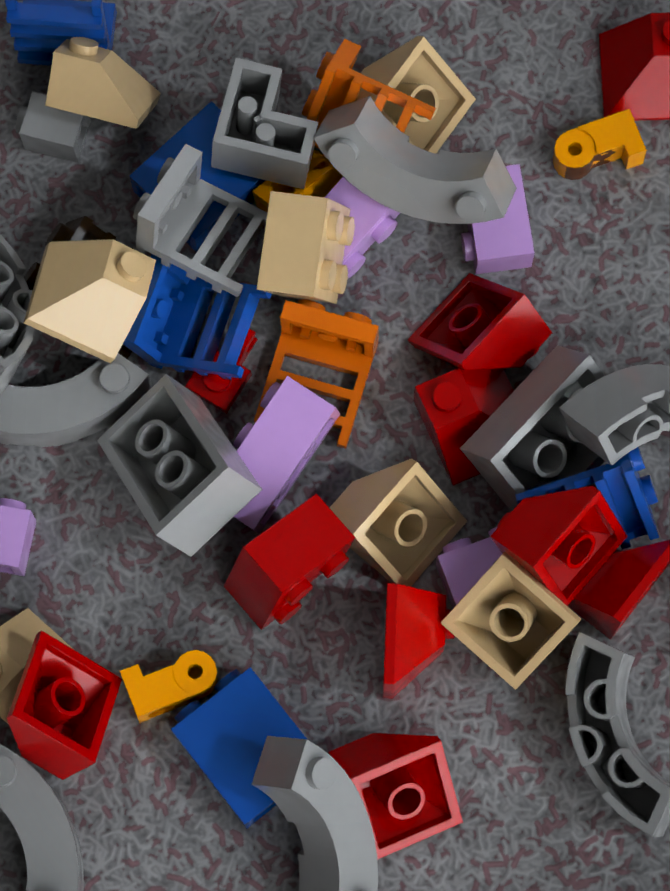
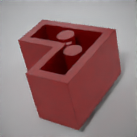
M316 493L243 546L224 584V588L261 630L274 620L281 625L295 615L302 607L299 601L313 588L310 582L322 573L326 578H330L349 561L346 553L356 537Z

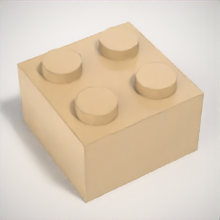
M270 191L257 290L281 297L337 304L338 294L344 293L348 279V268L346 265H342L345 245H351L355 230L354 218L349 217L350 208L329 198Z

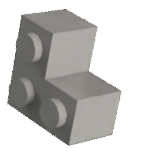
M235 58L212 141L211 167L304 189L315 148L313 137L317 132L318 122L275 112L280 96L282 68Z

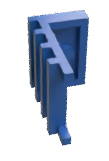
M5 0L7 7L6 20L7 23H11V37H15L14 49L18 50V63L51 66L53 52L66 39L70 40L72 37L90 38L98 42V47L109 50L113 49L117 15L115 3H104L102 0H92L91 2L75 0H23V3L17 0Z
M151 254L150 257L155 259L156 263L147 298L123 344L151 366L159 369L165 366L171 367L177 372L184 373L185 370H190L202 376H208L209 373L219 375L222 379L231 380V377L242 378L244 369L236 365L260 298L270 299L272 294L257 290V285L240 283L243 285L241 296L216 362H213L236 296L224 290L221 293L217 292L194 357L190 358L213 293L216 291L212 290L211 283L199 277L194 281L186 276L187 272L173 264L169 268L161 264V258Z
M639 447L630 451L612 466L608 463L515 495L517 504H519L523 498L577 489L595 483L628 536L620 545L622 550L631 547L630 540L648 534L650 540L659 538L650 506L659 501L650 475L640 477L638 472L646 468Z

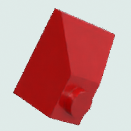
M670 12L649 13L600 33L599 50L603 118L630 109L634 121L670 120Z
M469 273L407 341L415 348L464 370L522 367L528 359L532 358L538 352L540 346L552 334V331L525 294Z
M459 367L415 386L413 401L453 486L480 474L460 448L514 391L503 368L464 370Z
M587 486L523 498L513 511L508 512L502 517L497 529L490 537L502 554L504 551L568 606L628 536L600 490L594 486Z
M670 540L613 553L571 601L568 607L611 640L670 564Z
M387 583L383 698L393 699L443 653L445 639L455 638L441 624L442 620L451 611V609H446V595L406 585Z
M44 631L38 632L7 716L21 756L62 780L93 765L96 762L122 678Z
M372 733L328 752L345 770L364 802L375 838L377 860L463 823L442 742L438 736Z

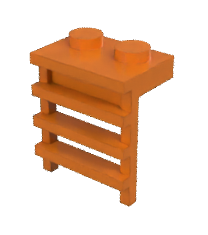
M344 38L335 54L329 51L326 52L316 75V78L321 79L318 91L312 89L301 114L306 116L308 120L317 121L319 128L329 110L356 101L362 88L377 95L375 105L381 113L387 100L404 108L396 128L405 133L413 112L431 120L436 108L352 70L362 46Z
M299 299L298 303L285 300L280 316V339L258 405L254 423H256L264 411L260 404L266 392L275 382L282 384L285 378L289 376L313 393L349 403L346 416H339L332 426L341 429L337 446L346 449L378 347L379 326L371 324L372 320L359 313L345 312L344 316L325 311L326 308L322 304L312 300ZM287 356L357 376L354 389L350 390L282 371L284 358Z

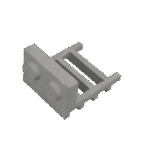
M185 144L176 159L169 157L163 164L157 178L158 185L153 193H144L136 205L133 218L137 220L136 250L143 254L147 251L161 258V264L169 268L173 264L187 271L186 276L194 281L199 277L211 283L212 290L218 293L224 290L239 297L243 290V285L230 278L263 226H266L267 212L200 179L203 152ZM216 201L226 206L194 257L190 259L179 253L212 202ZM240 213L252 219L219 271L216 272L206 267L205 264L237 215Z

